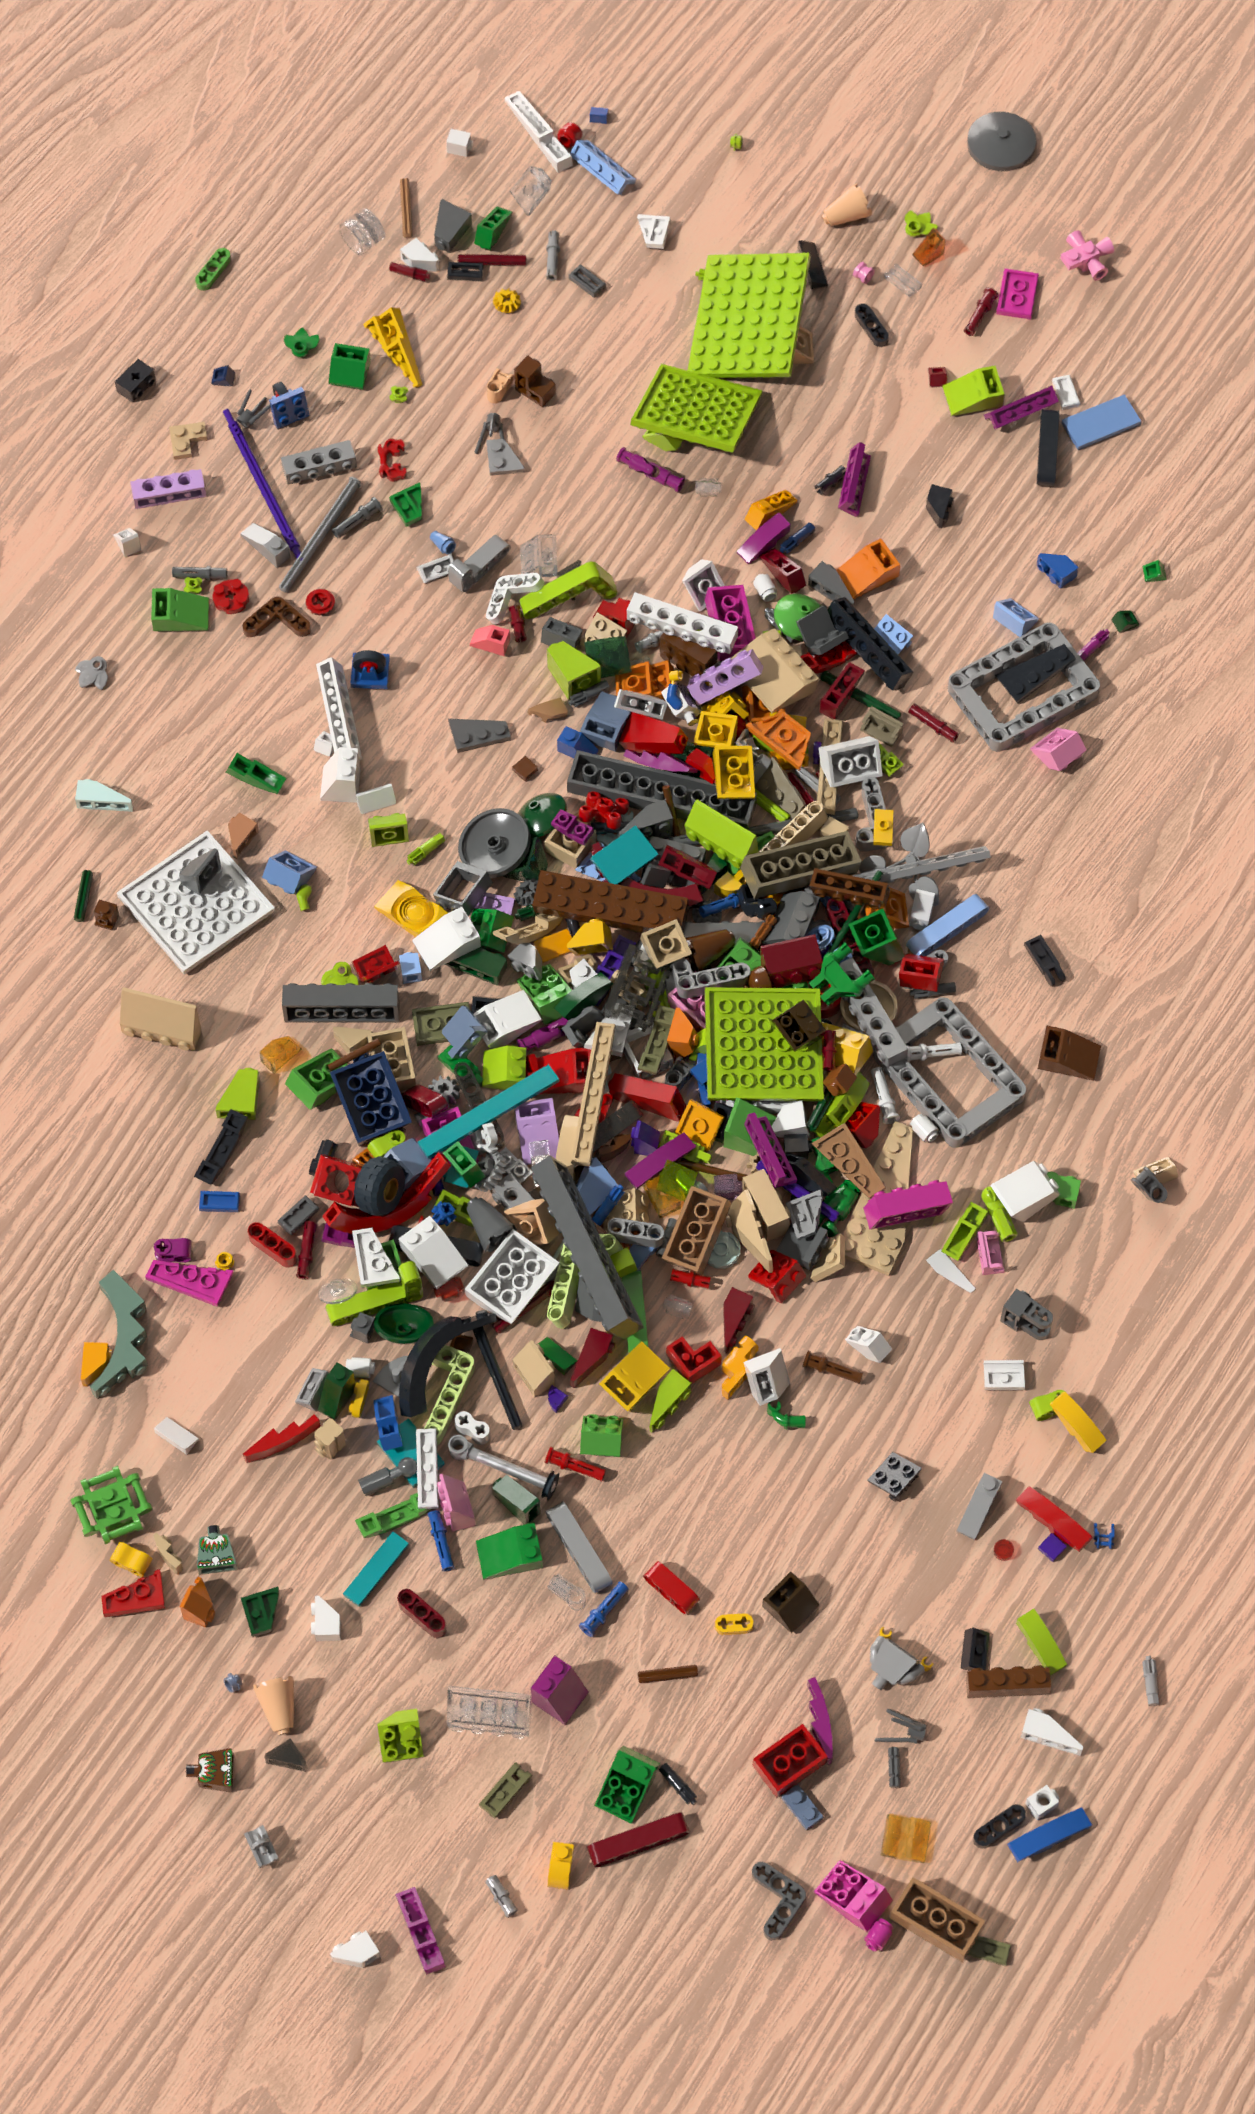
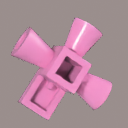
M1080 230L1072 232L1067 237L1066 242L1073 249L1062 253L1060 259L1069 271L1079 267L1082 272L1090 270L1093 280L1102 279L1108 273V269L1099 262V256L1114 253V246L1111 240L1106 237L1094 245L1092 241L1085 242Z

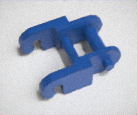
M1094 1523V1540H1096L1094 1545H1096V1548H1099V1546H1109V1549H1111V1546H1114V1543H1112L1114 1540V1524H1111V1533L1104 1535L1097 1532V1523ZM1099 1537L1109 1538V1542L1099 1541Z

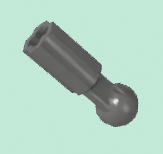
M406 1457L400 1460L398 1466L393 1469L385 1467L358 1479L365 1496H368L392 1485L397 1477L413 1476L417 1471V1463L413 1458Z

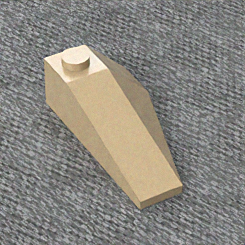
M747 1189L732 1202L727 1214L728 1216L725 1219L728 1228L731 1227L737 1239L771 1273L773 1272L772 1258L766 1239L763 1238L760 1221H757L753 1200Z

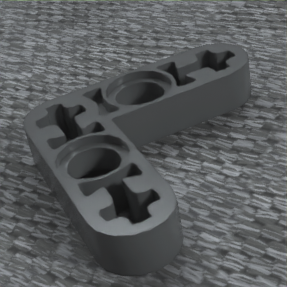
M758 1862L752 1868L753 1879L782 1898L764 1925L765 1937L775 1941L781 1937L804 1903L806 1892L800 1885L767 1863ZM762 1868H764L765 1874L769 1877L771 1873L774 1874L770 1878L769 1883L766 1882L768 1879L766 1876H757L758 1871L756 1869L761 1870ZM775 1879H782L785 1885L782 1889L773 1887ZM788 1885H791L790 1891L793 1893L800 1892L801 1899L796 1898L793 1900V1895L788 1891L787 1895L783 1894L787 1890ZM786 1907L790 1910L791 1914L788 1918H782L779 1915L781 1908ZM775 1917L781 1923L777 1926L778 1933L771 1935L769 1934L768 1927H774L776 1920L773 1918Z

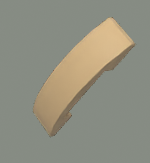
M539 914L535 916L534 924L517 930L507 926L493 931V935L510 943H528L548 934L562 921V918Z
M565 1115L556 1159L567 1166L574 1180L575 1165L571 1164V1157L579 1117Z

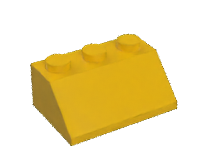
M821 1022L825 1030L836 1031L835 1047L837 1048V1053H835V1067L846 1063L853 1073L857 1075L873 1052L870 1037ZM824 1036L822 1038V1047H824Z

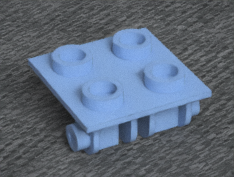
M887 614L874 628L897 654L905 646L908 648L912 644L910 640L913 635Z

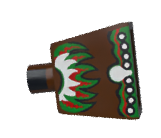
M232 1748L200 1753L197 1765H186V1777H198L200 1788L233 1792L234 1754Z

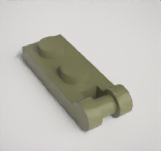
M515 1762L480 1802L479 1807L496 1819L533 1775L528 1771L525 1772L521 1769V1765ZM517 1775L520 1779L515 1781L512 1777Z

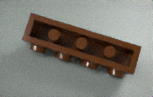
M814 868L810 882L812 893L822 898L830 896L837 901L849 900L855 905L868 904L874 909L886 908L890 894L888 883Z
M1036 1665L1028 1669H1024L1022 1666H1015L1003 1670L1002 1667H994L991 1670H983L982 1668L971 1669L967 1671L966 1675L967 1698L1049 1695L1051 1691L1050 1668Z

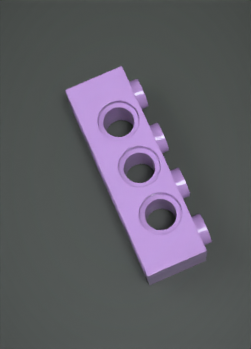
M201 469L172 473L165 476H155L148 479H137L130 482L135 509L206 497Z
M753 649L749 651L743 650L736 655L737 657L733 659L728 658L721 662L720 666L716 668L712 666L704 674H696L690 678L687 689L698 706L761 674L764 667ZM740 665L744 670H738L736 666ZM724 673L728 678H723L720 674ZM705 682H711L713 686H707Z

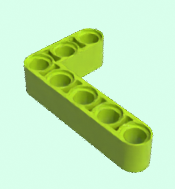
M591 561L549 582L540 590L523 596L519 603L526 619H533L590 588L604 599L614 598L618 591L612 575L599 564Z
M408 1261L399 1266L400 1282L382 1285L327 1304L325 1308L331 1325L340 1326L352 1322L354 1318L359 1316L360 1312L371 1316L387 1306L408 1304L423 1297L422 1280L415 1261Z

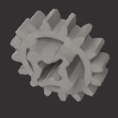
M496 1151L493 1153L487 1152L485 1158L481 1157V1162L479 1161L477 1164L486 1177L475 1184V1188L487 1192L488 1189L492 1190L493 1185L497 1186V1181H500L503 1177L502 1174L505 1173L503 1168L507 1165L504 1155Z

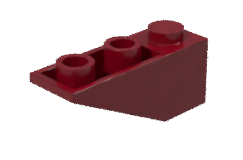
M734 1287L731 1288L723 1303L725 1353L728 1352L730 1347L733 1348L738 1339L736 1337L738 1331H743L746 1325L745 1318L747 1314H752L755 1307L753 1296Z

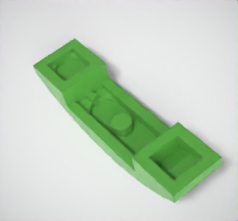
M415 1493L404 1502L376 1514L372 1512L356 1519L355 1522L363 1538H369L399 1528L432 1509H418V1493Z

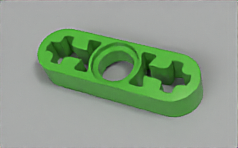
M217 249L198 273L195 281L199 290L205 291L210 289L231 261L228 249ZM217 267L218 270L215 272H210L209 268Z

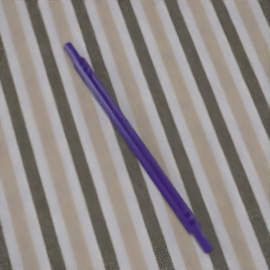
M225 409L223 414L228 422V428L287 545H289L290 551H293L297 559L301 554L300 545L238 422L234 420L230 410Z

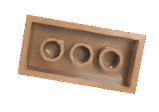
M691 1186L662 1259L669 1264L692 1271L698 1275H703L732 1203L723 1197Z
M914 1877L911 1878L892 1909L890 1919L962 1963L985 1926L984 1919Z

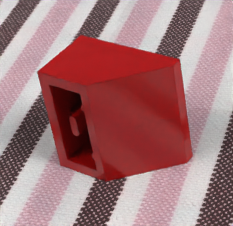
M906 954L902 958L899 971L900 987L937 992L944 959Z

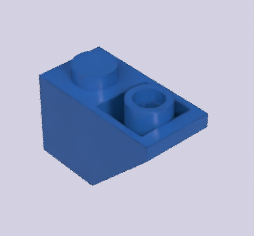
M1045 553L1038 555V569L1044 572L1050 581L1060 589L1077 577L1079 567L1067 555Z

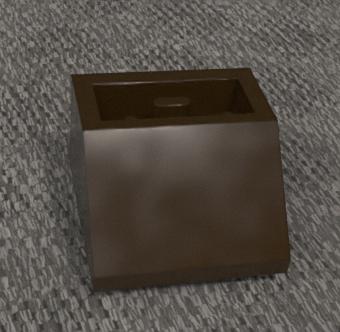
M802 1000L772 1020L794 1052L814 1044L823 1038L826 1032L805 1000Z
M791 1571L763 1598L762 1607L791 1634L820 1606L806 1584Z

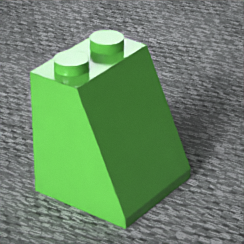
M736 1098L724 1131V1147L751 1156L757 1155V1150L744 1125L748 1114L755 1112L758 1118L767 1116L771 1127L777 1117L740 1098ZM761 1123L762 1128H763V1130H764V1132H765V1131H766V1128H765L764 1124ZM769 1140V1142H770V1144H771V1146H772V1148H773L774 1144H773L772 1141Z

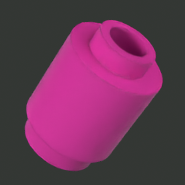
M884 1919L876 1921L864 1938L866 1946L874 1952L877 1950L882 1951L893 1934V1926Z

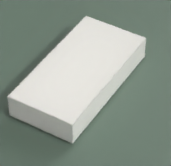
M1070 375L1053 378L1052 383L1062 410L1080 407V401Z

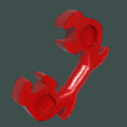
M388 439L383 448L381 444L378 445L380 477L383 478V474H385L391 482L404 480L407 475L406 468L400 470V463H394L391 468L387 465L388 453H391L393 457L400 456L399 449L405 451L402 439Z

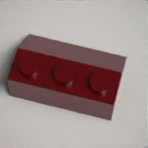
M815 934L760 946L761 965L767 971L772 985L771 988L811 981L821 973L823 962Z

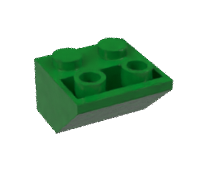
M335 343L331 356L328 383L330 385L363 390L371 362L370 348Z
M474 908L471 922L480 935L481 947L487 951L504 953L507 941L494 936L493 931L507 926L511 928L514 916L495 909Z

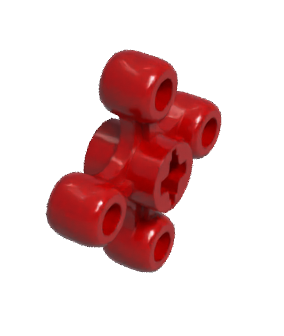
M591 791L587 794V805L581 806L579 809L578 818L581 822L588 823L595 817V820L598 822L606 823L608 828L618 829L621 826V815H625L628 812L629 802L625 798H618L613 804L612 800L601 798L600 793Z

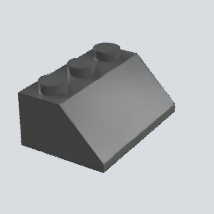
M655 836L650 838L649 843L659 854L655 858L660 861L666 846L669 845L705 863V848ZM650 862L643 867L641 878H643ZM675 874L670 885L681 888L695 883Z
M804 891L783 894L774 916L777 922L771 927L772 929L765 938L764 943L773 944L807 936L819 909L820 897Z

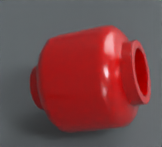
M572 122L563 125L557 133L558 141L566 148H573L576 141L581 140L583 136L581 128Z

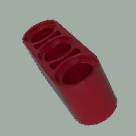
M420 1084L402 1093L405 1105L426 1117L433 1118L448 1109L447 1101L441 1094Z
M403 1589L399 1592L397 1599L401 1611L433 1638H441L445 1635L447 1628L443 1616L414 1591ZM406 1597L412 1599V1601L408 1604H404L402 1602V1600ZM421 1610L427 1612V1614L423 1617H419L417 1615V1613ZM436 1623H440L442 1625V1627L438 1630L432 1628V1626Z

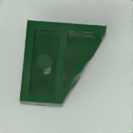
M278 1586L241 1597L252 1637L272 1632L280 1592Z

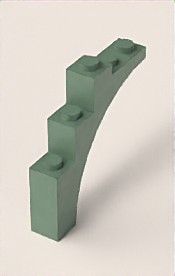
M114 1270L99 1281L101 1291L109 1299L116 1314L117 1340L109 1364L101 1376L90 1386L92 1394L97 1399L108 1394L114 1384L122 1382L127 1373L134 1378L136 1375L139 1376L144 1373L148 1366L146 1358L135 1348L136 1346H141L147 1338L145 1329L135 1320V1318L141 1317L145 1309H147L145 1301Z

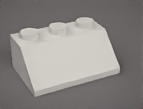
M868 736L819 747L820 764L830 787L863 781L867 777L876 778L883 776L879 741L875 738Z

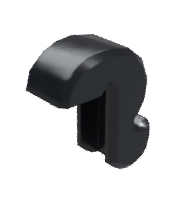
M747 883L739 887L738 898L745 915L750 918L757 916L761 919L769 914L774 915L776 913L777 904L773 898L754 899Z

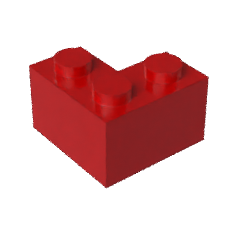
M620 597L616 604L603 600L593 615L594 619L598 612L626 629L627 632L623 640H626L635 626L634 623L627 620V608L631 601Z
M683 1336L666 1346V1356L680 1375L691 1384L720 1366L722 1362V1355L711 1341L693 1351Z

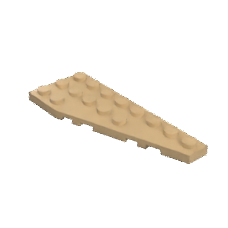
M897 1121L894 1122L873 1168L886 1188L884 1190L885 1193L892 1192V1190L903 1187V1189L909 1188L913 1129ZM862 1193L843 1233L845 1237V1258L890 1276L904 1245L906 1222L870 1230L863 1209L870 1199Z

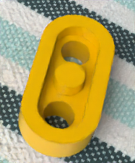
M361 1379L360 1383L356 1382L354 1394H356L354 1401L351 1400L349 1412L352 1413V1417L360 1419L369 1390L370 1381Z

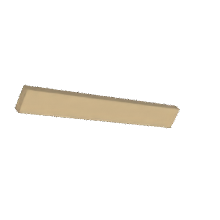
M596 1022L571 1157V1164L591 1166L616 1024Z

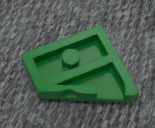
M420 482L389 496V501L406 527L422 520Z

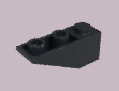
M785 1154L797 1178L796 1183L812 1192L822 1190L823 1196H828L837 1190V1187L808 1160L794 1154Z

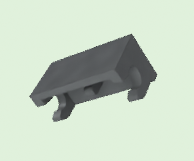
M549 617L542 628L541 643L551 646L554 643L564 641L577 649V645H580L583 630Z

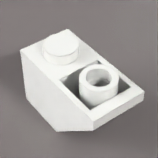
M417 238L400 249L401 260L407 266L434 272L439 270L438 256L435 253H431L426 244L420 242Z
M860 1326L854 1328L845 1339L848 1344L868 1360L878 1363L892 1350L880 1332Z
M315 1596V1603H311V1615H315V1622H311V1635H315L316 1641H341L340 1615L320 1596Z
M367 1931L363 1933L357 1932L350 1938L349 1942L336 1945L332 1949L333 1952L330 1953L333 1962L364 1968L380 1957V1952Z

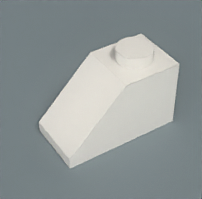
M916 889L909 926L917 930H922L929 926L935 893Z

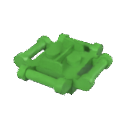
M118 1466L113 1467L111 1471L88 1480L86 1478L80 1480L85 1495L76 1496L70 1500L78 1513L83 1526L82 1532L84 1536L89 1537L100 1532L105 1545L111 1543L110 1540L135 1530L137 1532L143 1530L139 1516L152 1511V1506L147 1502L139 1482L141 1480L139 1474L134 1473L123 1479ZM115 1477L117 1479L115 1483L92 1492L90 1491L92 1486ZM130 1485L133 1486L140 1507L136 1509L127 1490V1487ZM85 1503H89L97 1523L94 1526H91L83 1506Z

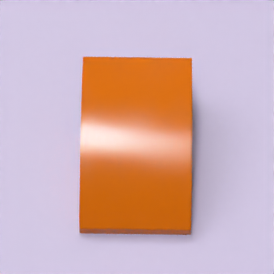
M669 660L650 664L647 661L616 669V696H618L619 689L666 701L661 692L671 684L669 673L674 671L673 665Z

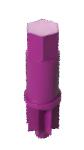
M1100 630L1078 652L1083 661L1109 639V630Z

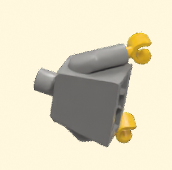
M885 1627L880 1628L879 1636H877L870 1647L871 1669L878 1674L872 1682L875 1687L882 1690L887 1682L893 1685H904L916 1680L924 1671L931 1669L933 1662L931 1665H925L924 1663L928 1658L927 1656L923 1657L920 1662L890 1640L892 1631L888 1635H884Z

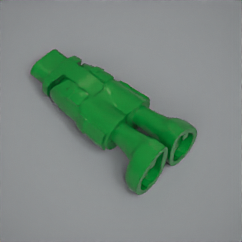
M845 1180L837 1187L836 1191L823 1200L824 1203L839 1212V1217L836 1221L828 1220L821 1226L828 1231L829 1238L837 1235V1222L845 1220L858 1195L861 1194V1191L850 1180ZM820 1214L818 1228L825 1219V1216Z

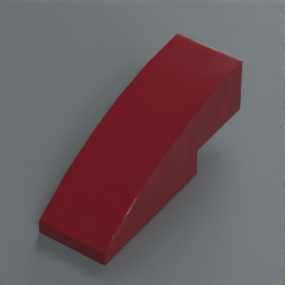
M669 845L666 846L658 864L674 871L676 875L710 889L717 874V871Z

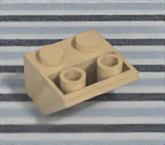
M531 1340L513 1358V1367L535 1398L550 1389L551 1385H555L554 1378L556 1376L553 1363L545 1359L541 1346L539 1344L535 1345L533 1340Z

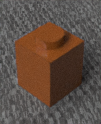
M845 1063L836 1066L835 1070H831L824 1079L823 1084L833 1096L847 1093L857 1079V1076Z

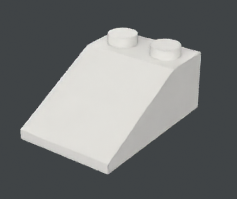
M463 907L444 915L412 940L430 971L481 947L480 935Z
M430 1216L399 1238L401 1250L411 1261H415L417 1268L436 1289L468 1267V1264L444 1231Z

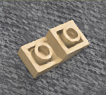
M155 1533L153 1536L161 1557L178 1575L183 1570L182 1560L175 1553H172L171 1540L165 1535L160 1536Z

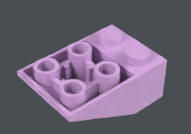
M548 1098L524 1102L514 1108L523 1162L526 1165L537 1164L550 1155L556 1159L559 1136L553 1099Z

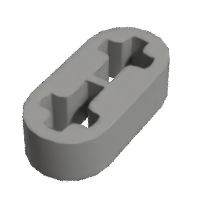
M761 754L753 764L754 785L770 765L771 758L765 754Z

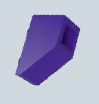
M637 1120V1125L632 1127L631 1146L634 1147V1154L648 1156L657 1150L660 1143V1131Z

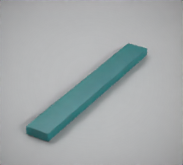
M548 1064L418 1141V1145L426 1157L430 1159L437 1155L438 1152H442L479 1130L483 1124L491 1123L559 1082V1078Z

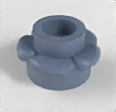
M228 1673V1677L224 1678V1684L231 1693L241 1689L242 1681L237 1674Z

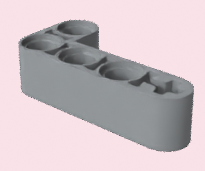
M498 535L492 536L464 563L459 559L451 563L448 569L449 582L462 592L468 591L508 554L511 546Z
M867 777L862 782L861 793L870 827L860 829L856 835V847L862 852L888 847L873 845L875 809L886 810L878 780L874 777Z
M684 958L673 963V979L677 993L684 999L705 995V987L739 988L749 983L750 967L745 963H737L692 973L690 963ZM682 968L685 969V971L680 972L678 971V969ZM725 977V978H727V979H726V980H720L719 978ZM707 981L708 984H701L700 982ZM688 985V986H690V987H689V988H683L682 986Z

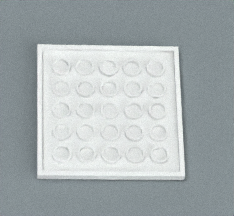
M208 830L117 892V897L183 974L192 970L275 912L274 906ZM216 848L219 852L221 869L201 894L198 895L181 884L179 873L190 861Z

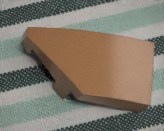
M557 698L528 709L527 713L531 716L535 714L541 717L542 721L546 723L548 719L566 717L568 710L562 699Z

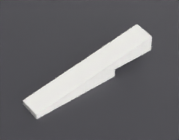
M518 91L506 97L505 102L557 173L573 166L571 155L555 138L551 127L521 92Z

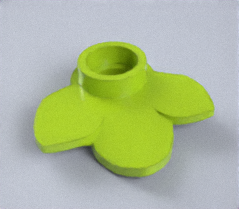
M910 210L905 215V232L911 237H917L920 234L930 235L938 228L937 225L930 223V212L916 215Z
M346 962L336 963L332 970H328L323 974L321 979L322 985L329 983L336 985L348 983L359 985L358 978L352 973L350 965ZM340 968H345L343 974L338 972Z

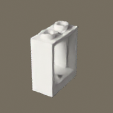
M654 1021L642 1023L638 1028L628 1030L623 1053L636 1078L645 1079L655 1074L637 1070L639 1064L628 1043L650 1034ZM668 1048L657 1073L673 1066V1058Z

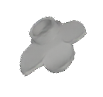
M97 656L91 660H83L76 666L75 670L81 673L79 676L81 688L93 683L100 690L105 687L108 675L105 671L107 662L104 658ZM99 662L100 666L95 668V664Z

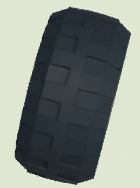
M381 1156L368 1160L357 1175L354 1199L361 1211L382 1217L392 1212L398 1206L404 1193L406 1178L403 1168L394 1160Z

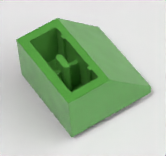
M596 1414L583 1416L580 1454L620 1457L623 1418L614 1415L599 1417Z

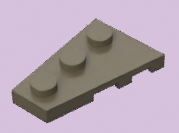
M773 756L767 770L755 784V789L794 819L807 804L796 787L788 779L787 773L779 765L776 756Z

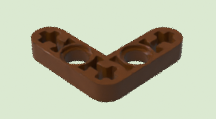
M278 596L271 598L246 619L242 625L243 633L247 637L257 636L277 618L299 637L308 636L311 632L310 622ZM262 614L269 615V618L266 620H261L259 616ZM287 614L295 615L292 620L285 618Z

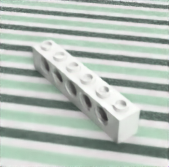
M636 592L627 608V620L634 624L639 623L652 630L656 629L667 635H674L685 641H692L703 647L716 649L721 653L730 654L738 637L737 626Z
M331 657L317 663L316 667L334 753L339 747L358 748L360 761L362 760L343 665Z

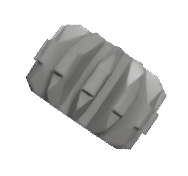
M440 1075L439 1081L433 1079V1085L428 1086V1089L441 1094L445 1098L448 1108L449 1103L455 1105V1099L460 1098V1093H458L460 1086L457 1085L455 1079L450 1081L449 1076L443 1079Z

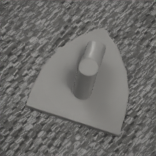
M402 1356L385 1365L373 1382L399 1397L401 1374L408 1356Z

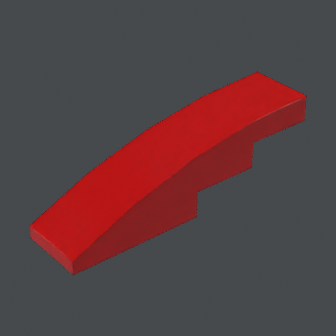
M314 1414L300 1426L293 1421L279 1434L273 1428L243 1453L244 1461L250 1463L291 1447L321 1427L320 1419Z
M1028 1486L1016 1499L1017 1504L1032 1513L1034 1519L1048 1527L1050 1533H1053L1080 1552L1093 1539L1092 1535L1074 1519L1032 1487Z

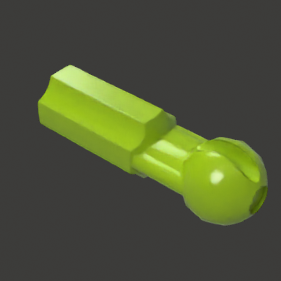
M986 1187L982 1191L981 1197L987 1206L1002 1242L1011 1241L1018 1234L1008 1211L992 1187Z

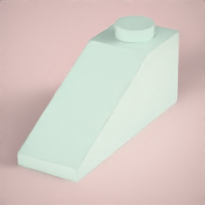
M91 779L78 780L75 797L77 809L133 812L132 800L97 781Z

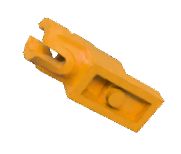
M744 1336L739 1342V1348L734 1347L723 1360L722 1371L728 1378L721 1387L722 1396L727 1400L747 1379L743 1362L753 1359L759 1350V1346L748 1336Z

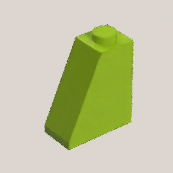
M245 1068L237 1071L216 1106L217 1118L225 1119L230 1109L247 1116L248 1120H256L259 1089L258 1070Z

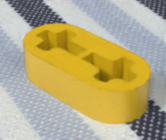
M745 1613L724 1614L716 1618L715 1630L720 1635L747 1634L753 1629L754 1621L749 1614ZM743 1619L746 1620V1623H750L747 1624V1628H743L740 1624ZM722 1621H725L726 1624H733L727 1625L726 1629H722V1626H718L722 1623Z

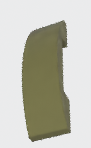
M659 1005L647 1046L642 1054L637 1070L657 1074L668 1046L667 1038L676 1009Z

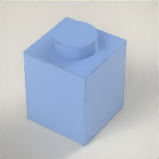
M407 952L399 955L403 984L422 981L418 953Z

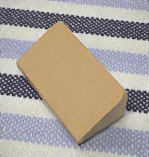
M1169 1157L1146 1165L1161 1184L1178 1178L1177 1167ZM1143 1167L1133 1171L1135 1177L1143 1171Z

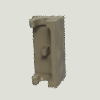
M871 706L860 728L862 732L893 747L902 734L903 723Z

